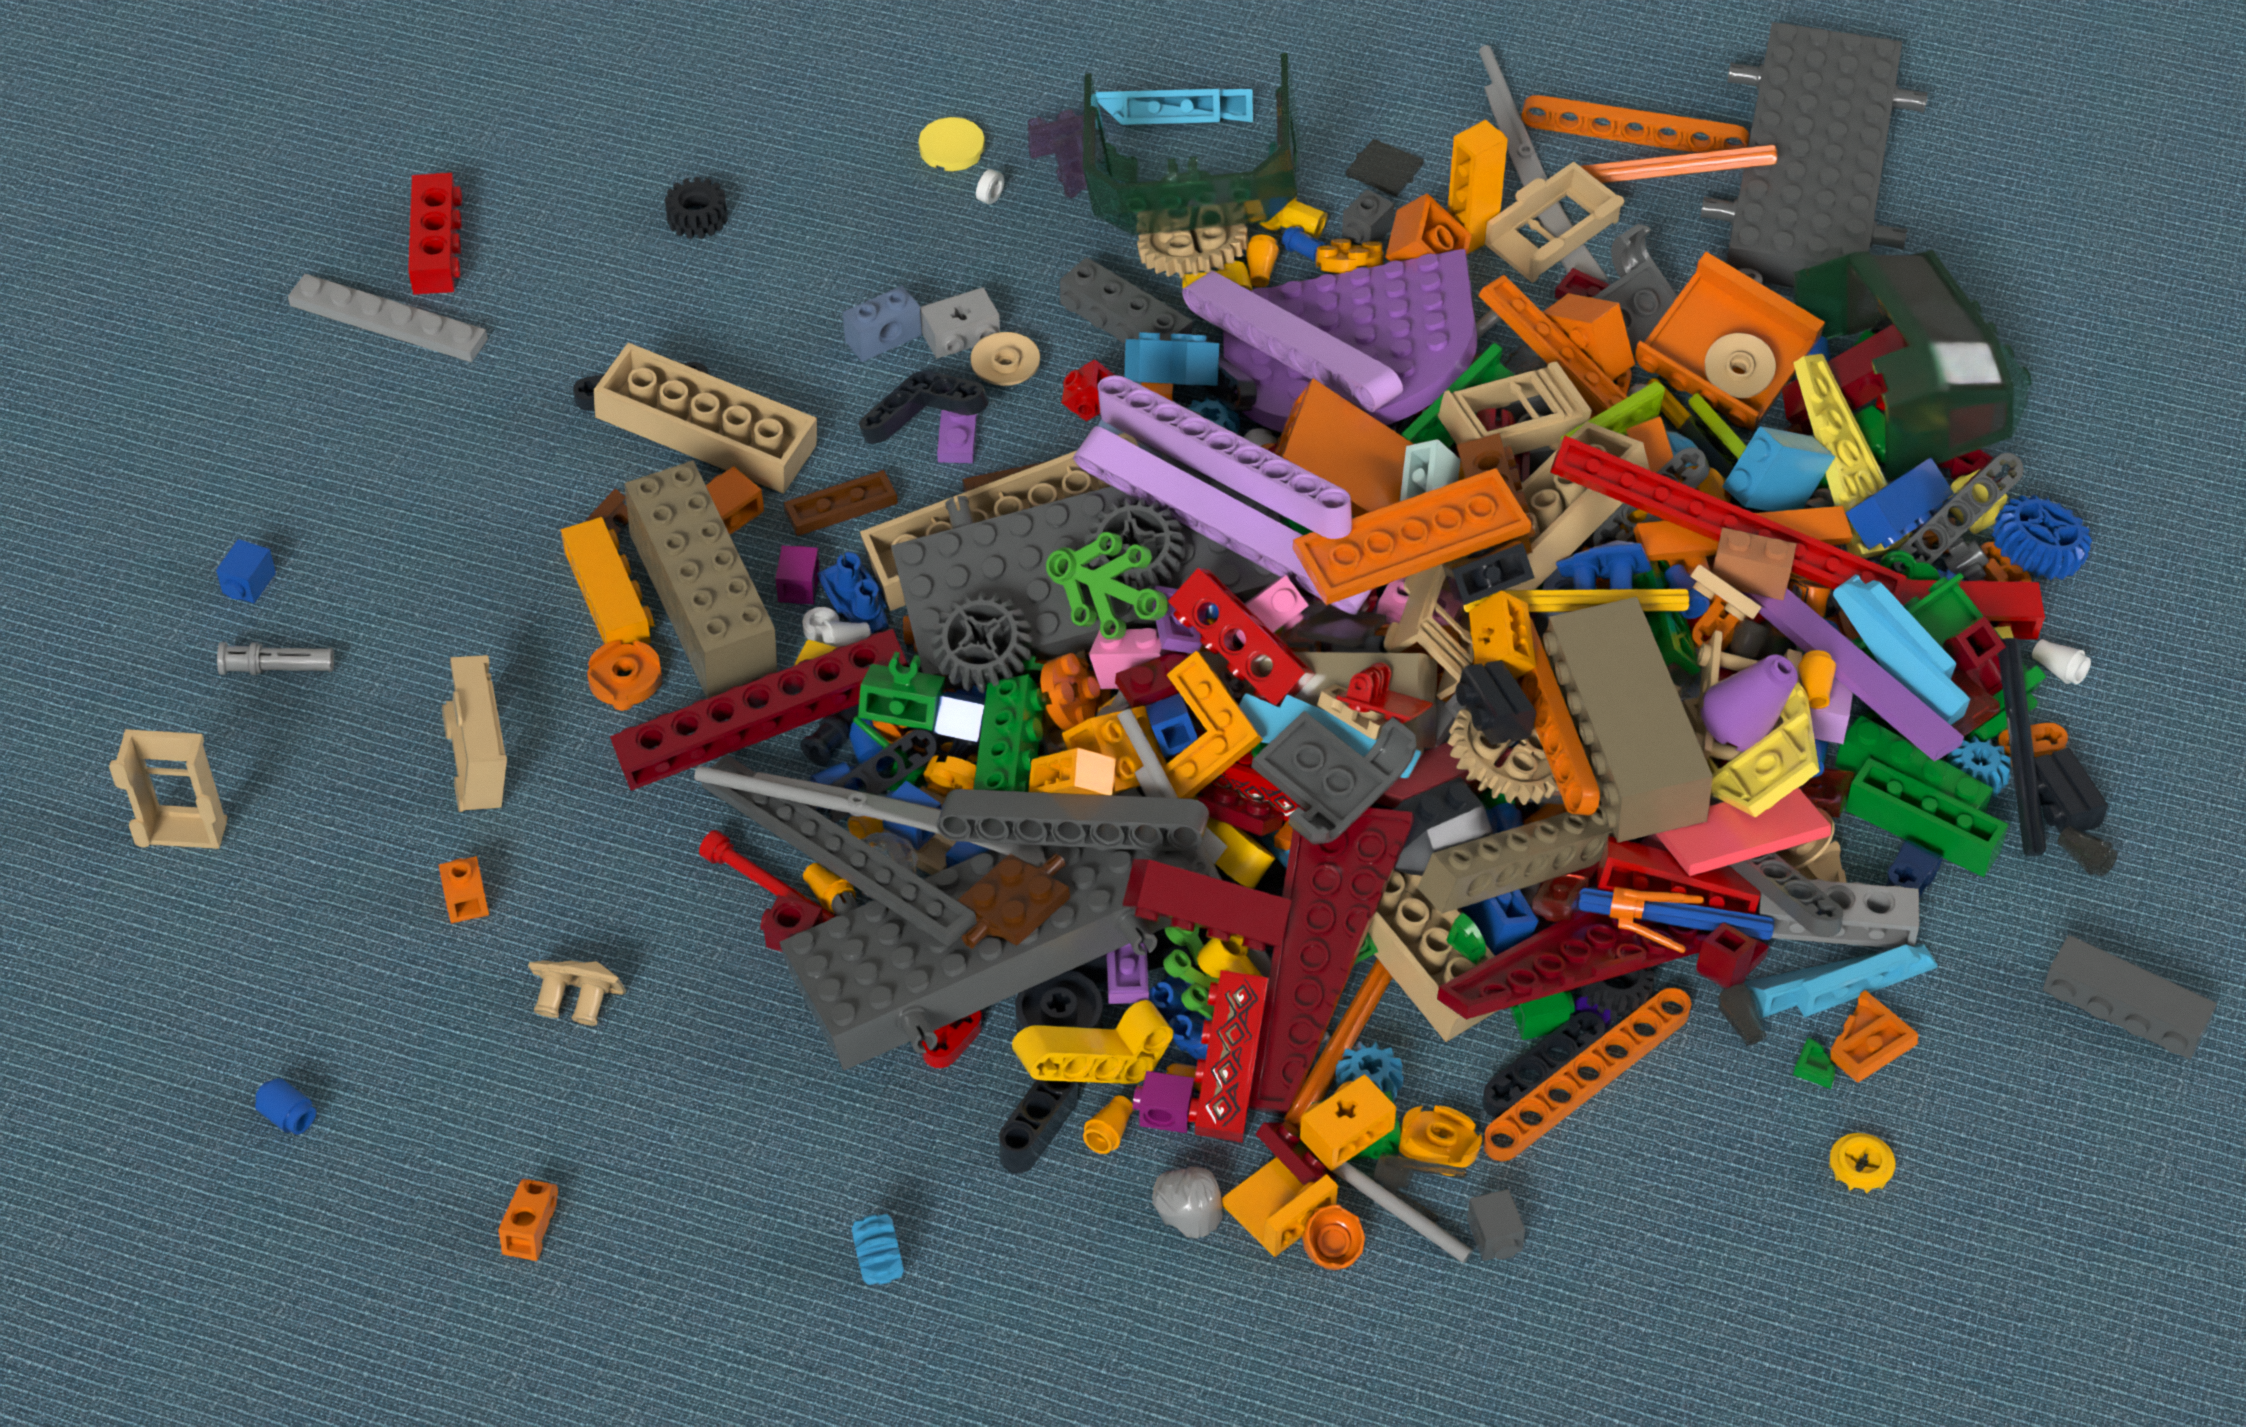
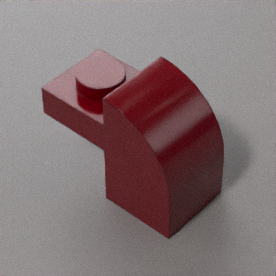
M1986 616L1976 618L1946 639L1943 643V649L1956 662L1953 675L1960 673L1980 704H1983L2002 690L1997 653L2006 648Z
M1723 922L1703 940L1696 971L1699 975L1725 990L1737 993L1743 988L1746 976L1766 958L1769 946Z

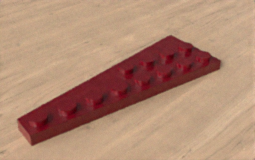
M1297 804V808L1300 807L1302 810L1307 812L1305 809H1303L1300 805ZM1368 808L1338 838L1323 844L1314 845L1293 829L1282 895L1283 898L1292 900L1281 947L1274 946L1249 1100V1108L1251 1110L1287 1114L1299 1095L1413 826L1414 815L1412 812Z
M1580 910L1439 986L1437 1000L1467 1020L1700 953L1703 940L1712 931L1633 919V922L1685 946V952L1679 953L1631 930L1618 928L1619 919L1610 918V915Z

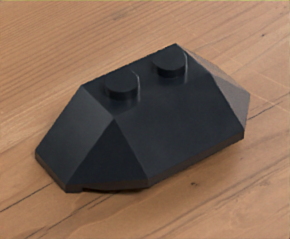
M1457 777L1402 801L1393 810L1412 812L1414 822L1394 869L1411 875L1423 876L1432 853L1497 834V816L1477 791L1461 777Z

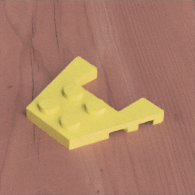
M1799 682L1796 683L1780 714L1784 720L1782 725L1720 769L1717 768L1709 756L1707 763L1713 775L1712 796L1756 818L1820 772L1808 695Z

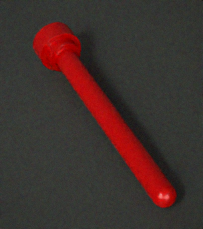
M712 830L703 839L699 847V855L712 864L717 862L719 864H728L777 897L780 895L821 907L733 850L734 846L730 843V838L718 830ZM821 907L823 923L836 917Z

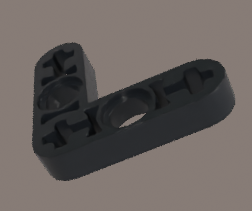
M919 371L909 376L859 421V427L865 441L870 444H876L890 438L925 406L970 416L986 409L989 400L983 385L978 382L933 371Z

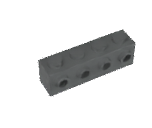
M1088 257L1083 259L1060 279V304L1064 305L1067 310L1087 319L1095 327L1110 333L1121 343L1126 344V339H1139V332L1160 333V340H1170L1171 334H1192L1191 319Z
M2068 935L2050 966L2043 987V991L2053 995L2060 1001L2071 1003L2088 1011L2096 1018L2105 1019L2126 1029L2135 1036L2148 1039L2163 1046L2169 1052L2180 1054L2190 1060L2203 1038L2217 1006V1003L2071 935Z

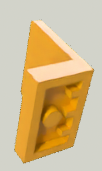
M1146 707L1132 708L1131 710L1159 763L1164 767L1167 763L1151 727ZM1122 711L1089 718L1062 733L1067 750L1081 748L1116 758L1114 769L1115 784L1112 789V796L1124 790L1140 787L1134 772L1144 767L1117 717Z
M1275 1157L1223 1196L1222 1206L1276 1257L1302 1237L1306 1221L1316 1210L1336 1204L1338 1185L1327 1174L1316 1183L1309 1182L1303 1185Z

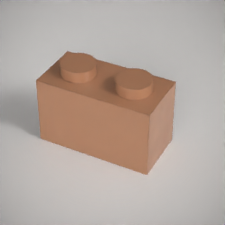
M1722 527L1712 573L1738 591L1784 600L1796 543Z

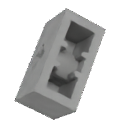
M984 287L920 307L921 331L936 359L972 348L984 337L1000 333L999 313Z

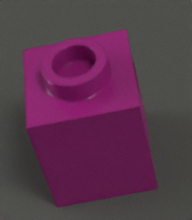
M782 545L775 578L778 602L814 605L819 581L817 573L820 572L818 548Z
M1146 1071L1143 1086L1136 1085L1133 1099V1109L1139 1110V1126L1187 1133L1191 1099L1194 1098V1078Z

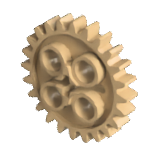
M1202 206L1198 211L1188 207L1185 213L1175 210L1174 216L1163 214L1162 221L1152 220V226H1144V233L1138 235L1139 241H1137L1141 263H1146L1147 269L1155 268L1156 274L1166 270L1168 277L1178 272L1180 278H1183L1184 274L1190 272L1193 275H1197L1199 271L1203 270L1209 273L1213 267L1224 269V262L1235 263L1234 257H1242V250L1247 249L1248 235L1244 220H1239L1238 214L1230 215V210L1228 209L1219 213L1218 207L1206 211V207Z
M1465 707V709L1459 711L1449 729L1451 736L1447 742L1454 747L1450 756L1460 758L1456 766L1457 769H1468L1467 781L1474 779L1480 781L1478 790L1482 791L1489 787L1492 789L1493 798L1496 799L1502 793L1505 794L1508 803H1511L1514 797L1517 796L1523 805H1526L1530 798L1538 804L1543 796L1550 799L1553 793L1559 790L1534 725L1531 736L1528 739L1520 740L1504 764L1497 768L1495 764L1511 744V739L1506 743L1491 745L1483 732L1477 731L1474 728L1472 715Z

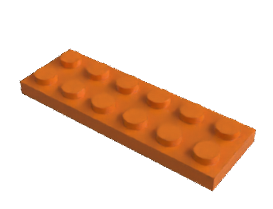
M1497 468L1352 518V531L1343 538L1329 539L1315 532L1293 539L1292 549L1325 605H1329L1530 533L1531 522Z

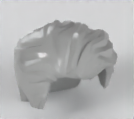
M1189 1167L1164 1172L1156 1179L1153 1188L1152 1204L1159 1212L1166 1226L1173 1225L1188 1238L1205 1237L1217 1228L1223 1217L1221 1192L1210 1170Z

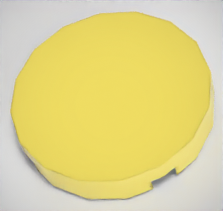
M949 117L938 119L928 124L921 131L918 141L921 158L931 167L936 168V165L944 167V171H959L975 165L981 159L980 155L984 153L985 138L982 130L975 123L964 118Z

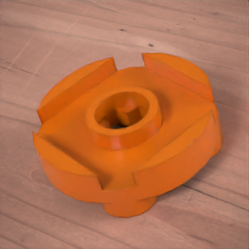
M621 640L609 642L598 648L591 655L588 662L587 676L591 692L602 702L612 704L615 709L620 711L628 710L634 704L645 701L663 683L658 654L652 647L641 641L633 640L634 645H622ZM623 670L627 672L632 670L630 675L623 677L618 676L617 671Z
M1073 653L1047 661L1041 671L1040 683L1042 693L1049 692L1052 703L1046 705V708L1053 721L1061 729L1067 731L1085 720L1093 718L1096 711L1095 698L1100 695V686L1094 676H1088L1085 668Z

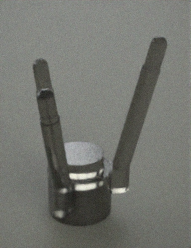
M1382 1152L1376 1165L1374 1181L1383 1185V1188L1436 1223L1439 1220L1436 1214L1400 1192L1399 1188L1409 1187L1414 1171L1441 1176L1449 1174L1453 1176L1447 1177L1465 1179L1467 1177V1170L1451 1165L1410 1160Z

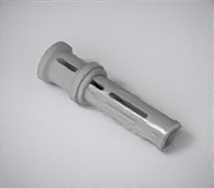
M220 642L217 652V666L220 675H226L228 671L250 672L251 675H258L263 670L332 672L334 667L333 648H263V645L258 642H252L250 646H228L227 642Z

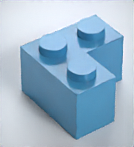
M1139 332V339H1126L1124 377L1134 382L1217 386L1219 343L1206 342L1207 335L1171 334L1170 340H1160V333Z

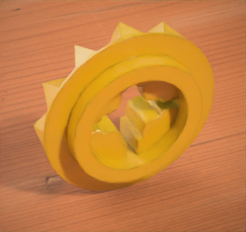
M1852 1133L1843 1136L1833 1145L1830 1152L1829 1168H1832L1836 1181L1846 1183L1849 1191L1859 1188L1864 1189L1867 1194L1873 1188L1883 1189L1885 1184L1892 1179L1895 1171V1157L1889 1146L1881 1139L1866 1133ZM1867 1154V1167L1863 1171L1857 1172L1855 1168L1856 1162L1860 1161V1158Z

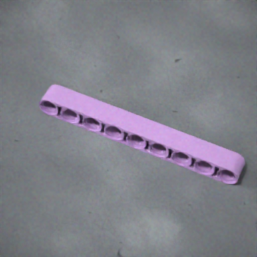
M1210 271L1182 290L1185 303L1196 315L1306 377L1314 378L1338 395L1369 412L1376 411L1403 392L1400 378L1390 367L1217 272Z
M1108 376L1098 383L1100 415L1107 424L1323 537L1339 539L1347 536L1352 531L1351 497L1346 490L1126 377Z
M1093 427L1073 456L1076 464L1089 474L1137 500L1142 497L1146 500V505L1148 506L1157 501L1160 504L1161 511L1169 509L1172 512L1174 520L1179 521L1183 525L1279 577L1287 575L1292 584L1322 599L1292 549L1293 539L1303 536L1300 533L1104 428ZM1372 589L1331 603V605L1349 614H1357Z

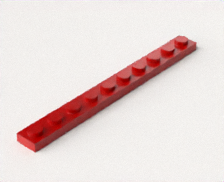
M1566 435L1560 441L1550 470L1552 474L1717 542L1720 540L1723 527L1796 543L1791 569L1792 573L1834 590L1854 575H1859L1865 584L1872 580L1881 582L1900 601L1907 578L1905 575Z

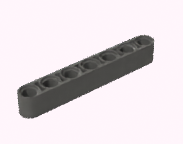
M956 789L949 792L944 800L937 821V829L944 838L959 842L1189 852L1198 849L1202 844L1209 811L1198 800L1183 798Z

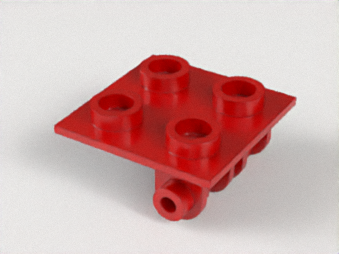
M1377 662L1352 676L1348 690L1336 697V700L1347 702V707L1351 710L1365 713L1374 710L1384 713L1386 720L1394 717L1400 723H1407V720L1410 721L1433 707L1432 702L1388 690L1391 670L1382 662Z

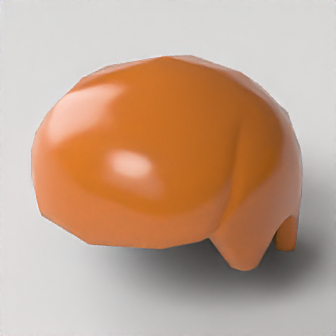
M1339 1204L1321 1207L1316 1210L1306 1221L1302 1233L1303 1247L1308 1257L1315 1264L1333 1271L1351 1266L1362 1254L1366 1238L1359 1217L1342 1208Z

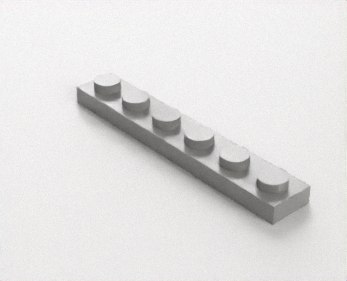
M308 274L303 275L288 295L289 304L292 307L469 362L474 360L488 340L486 329Z

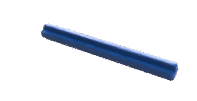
M1582 888L1579 894L1578 909L1585 912L1610 915L1614 892ZM1645 901L1642 919L1634 918L1636 920L1712 932L1724 922L1751 938L1770 940L1774 931V919L1771 917L1684 903Z

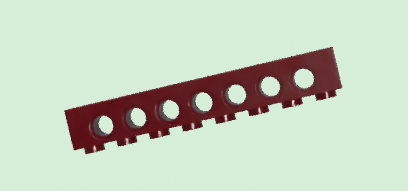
M893 628L882 633H874L868 638L848 646L837 647L827 654L814 659L803 660L793 667L777 673H769L751 683L732 687L722 694L706 700H698L688 707L672 713L661 714L656 719L635 727H627L621 732L611 735V742L630 790L633 791L859 704L861 683L870 667L864 666L876 664L889 667L893 654L900 652V664L908 667Z

